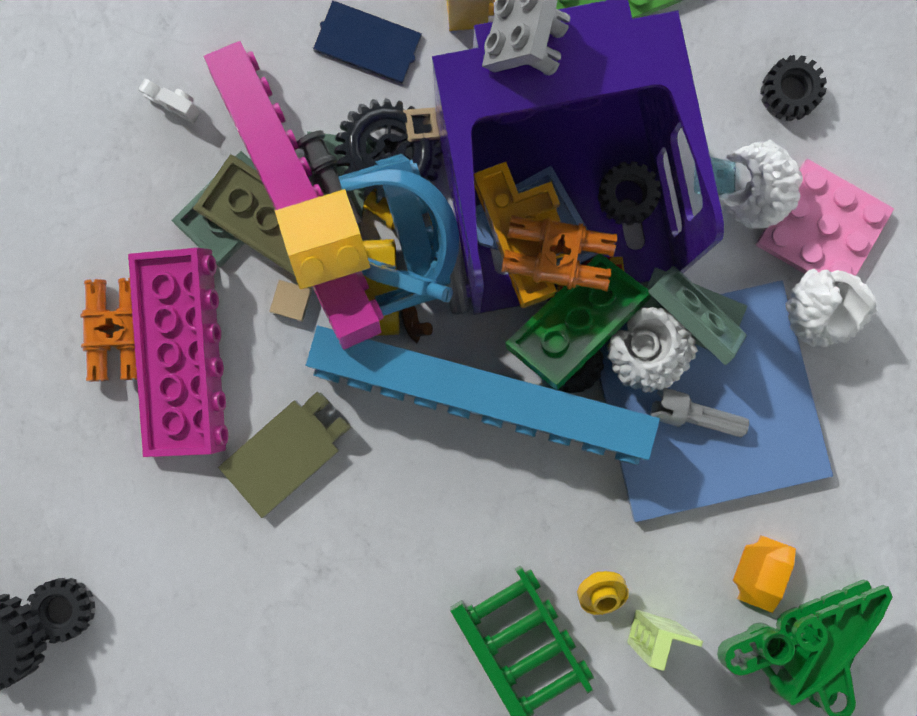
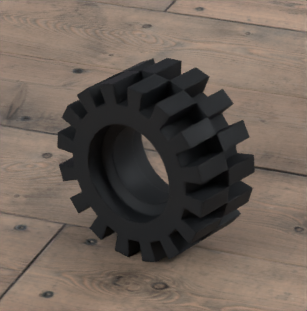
M790 55L786 60L782 58L776 65L774 64L762 81L764 84L760 89V94H765L761 99L763 104L769 103L770 105L766 109L769 113L775 110L778 112L775 116L778 119L786 116V121H792L795 117L797 120H800L806 115L808 116L821 103L822 97L826 94L827 88H823V86L827 83L826 77L820 78L824 71L821 67L817 70L813 68L817 63L813 59L809 63H805L806 56L801 55L795 60V55ZM789 77L800 80L805 87L804 96L800 99L787 97L782 91L783 80Z
M58 578L34 589L35 593L29 595L27 601L31 602L30 606L33 608L30 614L32 617L38 615L41 621L37 623L39 629H45L46 636L42 637L41 641L49 639V643L55 644L60 641L62 643L82 634V631L87 630L90 626L88 622L94 618L95 613H91V609L95 608V602H90L89 597L93 596L91 591L86 592L84 590L86 587L84 583L77 584L75 583L77 579ZM55 597L67 599L72 606L71 617L65 623H57L49 615V604Z

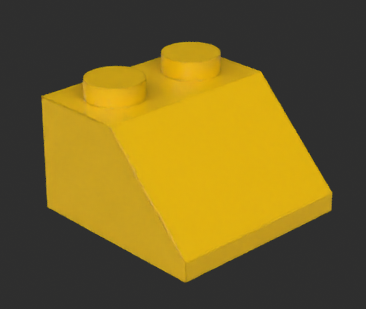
M345 189L274 210L300 290L371 268Z

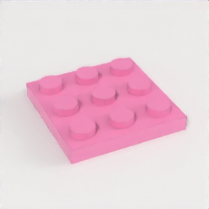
M806 159L799 169L802 173L803 181L799 187L801 197L797 208L792 210L778 224L765 228L755 245L804 274L808 270L815 269L818 272L822 270H829L830 272L836 270L845 271L856 276L894 208L813 161Z

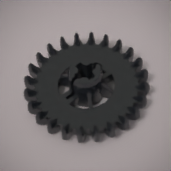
M385 98L382 106H380L377 100L372 99L370 109L365 104H359L358 113L350 111L347 115L349 121H342L340 123V129L345 132L337 133L335 141L342 142L343 144L336 146L334 153L336 155H345L336 164L337 167L348 166L343 175L375 166V161L399 154L404 155L406 149L411 146L412 159L406 155L404 156L417 164L420 176L427 181H435L438 178V174L434 169H439L442 163L436 157H439L443 152L440 147L434 145L439 140H429L424 137L416 142L407 141V116L403 112L405 109H403L402 101L398 100L397 104L392 106L391 101ZM410 106L408 109H415V107ZM412 116L415 134L430 133L432 130L431 124L424 125L423 123L426 116ZM385 129V134L379 139L371 136L373 132ZM391 129L399 133H402L403 135L400 137L396 134L391 133ZM366 142L373 148L370 154L366 152ZM383 186L365 187L363 198H367L374 191L376 192V204L380 203L385 195Z

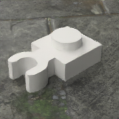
M147 79L143 80L138 89L144 93L143 96L164 106L165 109L192 123H195L200 114V111L193 103L194 98L180 89L172 92L164 87L161 88Z

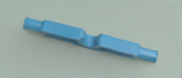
M368 258L371 268L362 271L363 275L371 280L398 287L421 296H431L443 302H449L453 296L452 288L440 285L439 281L414 272L395 270L396 266Z

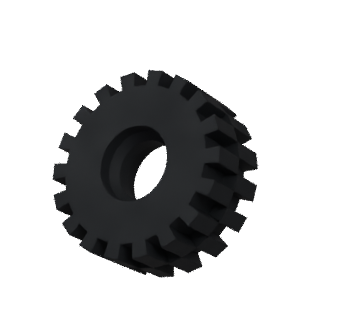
M10 594L0 595V690L10 687L35 672L45 658V655L41 653L47 650V642L41 641V638L46 636L45 629H39L37 623L41 621L39 616L35 615L32 617L30 611L33 608L28 603L21 606L22 599L17 596L10 599Z

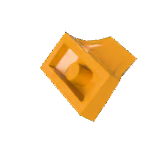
M760 535L758 542L745 545L733 578V582L739 589L737 599L773 613L782 600L795 562L796 548Z

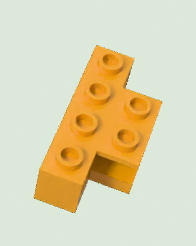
M506 162L474 173V187L502 259L504 258L505 250L537 256V253L541 252V246H538L539 242L512 237L507 238L511 216L515 215V217L542 222L544 218L550 217L552 221L561 222L556 210L560 206V202L552 182L518 193ZM561 241L556 246V249L552 251L556 255V260L567 255L562 252ZM508 273L522 309L552 298L556 293L553 283L542 281L535 283L530 276Z

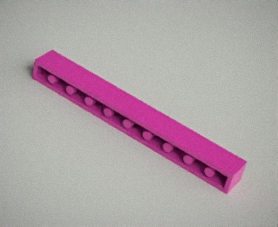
M238 41L204 55L203 57L210 75L275 210L324 196L318 184L312 186L308 178L312 176V172L306 158H298L295 152L299 146L292 130L285 131L281 124L286 122L279 104L275 103L272 105L268 98L273 96L266 78L262 77L259 79L256 73L260 68L253 52L246 53L241 41ZM362 271L312 286L343 350L382 333L379 320L384 319L377 301L375 299L369 301L365 293L369 286Z

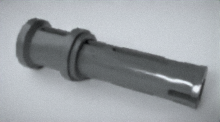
M317 130L303 136L297 143L299 149H303L311 165L312 174L314 177L319 178L327 195L342 190L338 179L340 175L336 169L338 160L336 156L331 155L324 141L326 136L323 130ZM346 191L358 226L362 225L363 220L357 212L348 191Z

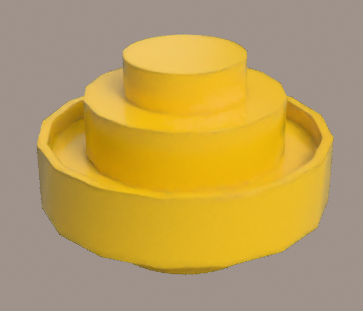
M598 571L585 578L579 585L577 596L580 606L585 612L593 615H603L621 608L629 597V589L625 579L620 574Z

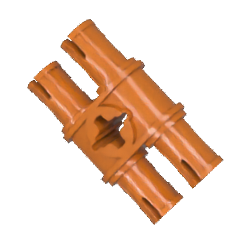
M515 215L511 216L507 238L512 237L539 242L538 246H541V252L537 253V256L505 250L501 272L530 276L535 283L542 281L567 286V289L575 288L576 285L607 292L611 269L582 265L577 258L578 253L581 254L582 251L613 257L617 234L586 230V226L583 223L573 225L552 221L550 217L544 218L542 222L515 217ZM561 241L562 252L567 255L563 256L557 266L556 255L552 251L556 249V246Z
M126 278L118 279L119 308L116 311L106 309V280L94 279V282L89 279L84 281L86 310H82L80 317L83 318L84 343L81 344V348L86 352L87 382L109 381L107 351H111V348L120 350V380H137L130 278H128V281H126ZM114 324L124 328L113 332V336L103 332L113 328Z

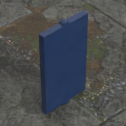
M332 0L325 20L320 22L321 30L313 50L403 84L410 64L416 60L414 54L422 33Z

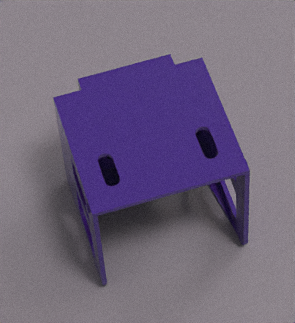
M606 0L558 9L570 16V22L565 23L569 27L562 37L555 38L549 34L547 47L561 53V60L556 61L560 63L559 67L550 76L545 75L542 71L528 64L498 72H492L482 67L485 55L484 45L490 34L493 22L474 25L473 49L432 56L436 119L453 211L459 230V242L468 283L465 284L467 297L471 298L474 315L520 306L509 275L499 274L495 270L491 248L479 245L477 240L476 206L481 203L474 187V173L503 162L507 163L515 185L552 166L587 229L617 234L613 257H623L624 272L639 283L649 282L655 267L667 272L672 266H675L680 272L685 273L723 240V214L678 10L632 19L628 0ZM681 128L695 163L702 195V209L695 216L691 207L678 146V132ZM665 152H667L681 218L682 229L680 232H678L664 167L663 158ZM625 161L627 164H630L631 161L638 162L637 165L639 166L645 164L648 166L647 170L649 172L654 171L656 174L655 179L656 181L659 180L661 185L659 188L661 196L655 210L648 218L641 222L644 245L637 250L627 246L622 224L615 223L616 220L614 219L609 220L606 217L607 213L605 211L602 212L600 208L601 203L598 201L599 187L606 173L613 166L617 167L621 162ZM632 181L621 182L615 190L616 198L620 203L624 200H631L638 205L642 201V189ZM554 284L556 288V295L558 293L557 284Z

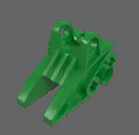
M862 579L843 587L842 590H835L821 596L820 599L816 598L799 605L798 608L793 607L784 611L777 618L776 629L759 622L751 625L747 631L727 638L718 647V660L735 675H748L762 669L771 683L770 690L791 705L807 699L814 706L822 708L829 716H851L856 707V700L850 668L856 654L868 642L882 621L893 598L889 586L881 585L872 589L869 581ZM793 618L796 622L792 626V631H786V625L790 626L787 621ZM735 650H739L740 652H742V654L738 656L740 661L738 663H735L731 660L735 658ZM753 651L756 654H758V656H754L750 652ZM770 665H779L780 670L777 675ZM838 692H841L846 696V707L840 712H833L830 706L837 700Z

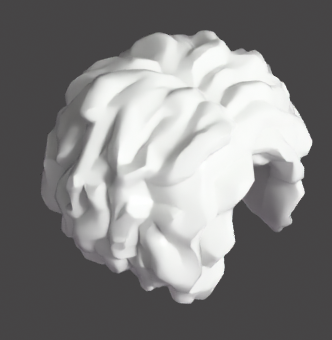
M768 139L767 142L752 143L750 146H744L734 151L733 154H727L726 159L730 162H737L746 166L752 177L751 181L746 183L744 190L731 194L725 193L721 198L719 197L721 207L726 210V213L735 216L736 221L743 223L749 229L768 228L771 225L778 224L792 210L797 208L801 197L799 187L803 181V176L799 170L800 165L789 156L787 150Z
M815 269L808 270L801 278L800 283L796 284L795 288H792V298L785 303L786 310L789 312L788 319L791 324V330L802 342L809 344L811 347H827L828 344L833 345L839 342L846 344L851 337L856 336L857 332L863 330L864 325L871 321V316L878 311L876 296L872 294L867 284L862 283L860 277L839 270L834 272L829 270H822L821 272Z
M645 307L638 310L628 320V330L617 331L612 335L610 343L607 345L609 352L607 357L613 363V371L618 373V377L623 382V385L626 387L631 386L633 389L642 388V391L645 393L671 387L673 382L680 380L683 372L690 368L689 362L695 359L696 352H698L697 347L694 345L695 338L692 333L668 310L654 307Z

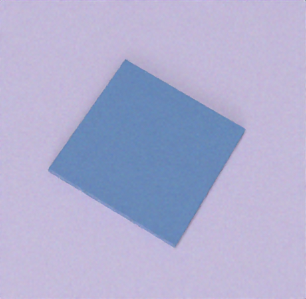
M783 280L721 294L747 305L739 326L746 333L747 337L735 357L726 366L711 351L695 345L698 352H696L695 359L689 362L690 368L683 372L680 380L673 382L671 387H668L669 389L688 394L693 403L747 418L749 420L747 434L743 437H738L685 422L680 427L659 422L649 460H640L639 465L619 461L634 522L833 477L798 338L790 328L789 312H787L785 306L788 299ZM627 322L618 331H627ZM610 338L600 348L604 357V369L601 371L599 380L605 404L651 416L653 402H661L662 400L657 394L658 390L645 393L642 391V388L633 389L631 386L626 387L623 385V382L618 377V373L613 371V363L607 357L609 354L607 345L610 343Z

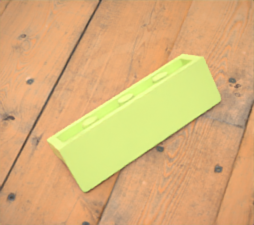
M635 610L627 643L649 667L665 670L673 639L702 647L703 641L675 620Z

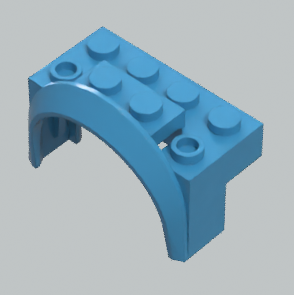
M403 154L375 161V166L338 177L341 189L346 191L382 185L407 270L439 281L440 285L443 286L451 283L450 275L456 264L459 251L457 221L444 195L432 183L420 176L416 163H413L412 160H409ZM428 212L433 230L431 226L425 227L422 214ZM401 288L375 296L383 316L437 299L431 296H421Z

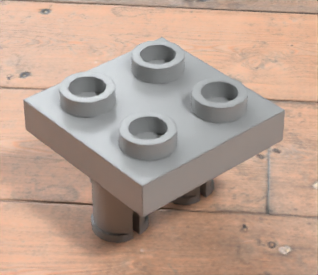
M496 0L493 24L484 45L485 55L482 67L492 72H498L528 64L542 71L545 75L550 76L554 74L560 63L556 61L561 60V53L547 47L549 34L555 38L562 37L568 30L569 26L565 23L570 22V16L556 9L558 0Z

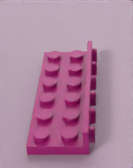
M187 248L128 254L143 457L207 455L225 451L229 434L224 424L226 397L222 391L221 382L224 365L219 353L221 328L217 323L216 311L219 305V296L215 290L214 283L217 265L212 255V250Z

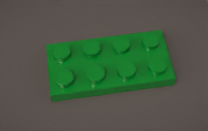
M598 253L587 266L611 269L607 292L579 285L571 289H567V286H564L506 342V349L555 390L564 385L612 335L651 299V294L646 287L602 254Z

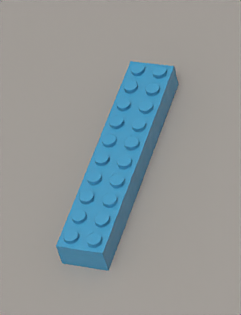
M318 325L305 365L314 369L313 376L320 379L339 383L340 377L348 379L346 385L371 392L374 386L381 388V395L404 401V397L407 395L415 398L414 404L436 410L438 404L447 406V413L469 419L470 413L482 416V423L502 428L503 422L516 425L515 432L531 437H535L537 431L549 434V442L564 446H570L571 441L583 444L582 451L604 456L605 450L616 453L615 460L633 465H639L640 460L650 459L660 418L370 339L343 350L333 329Z

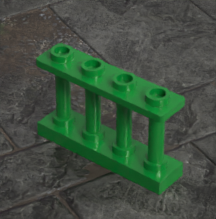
M520 565L515 568L520 580L474 607L472 604L466 607L463 600L450 607V612L510 716H532L535 714V709L580 682L587 694L592 692L593 688L589 681L594 679V676L584 659L577 663L571 652L577 647L566 629L559 632L553 620L559 616L549 599L542 602L535 590L541 586L532 570L524 572ZM528 591L538 609L496 635L484 637L477 626L482 623L481 619ZM546 622L555 640L510 667L505 665L501 668L495 655L500 653L498 649L541 623ZM564 652L573 670L526 698L524 695L519 698L512 687L517 684L516 679Z

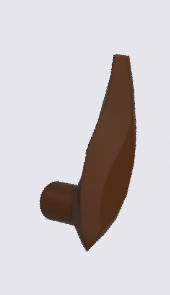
M415 306L401 310L406 332L416 344L421 336L432 334V324L429 322L420 323Z

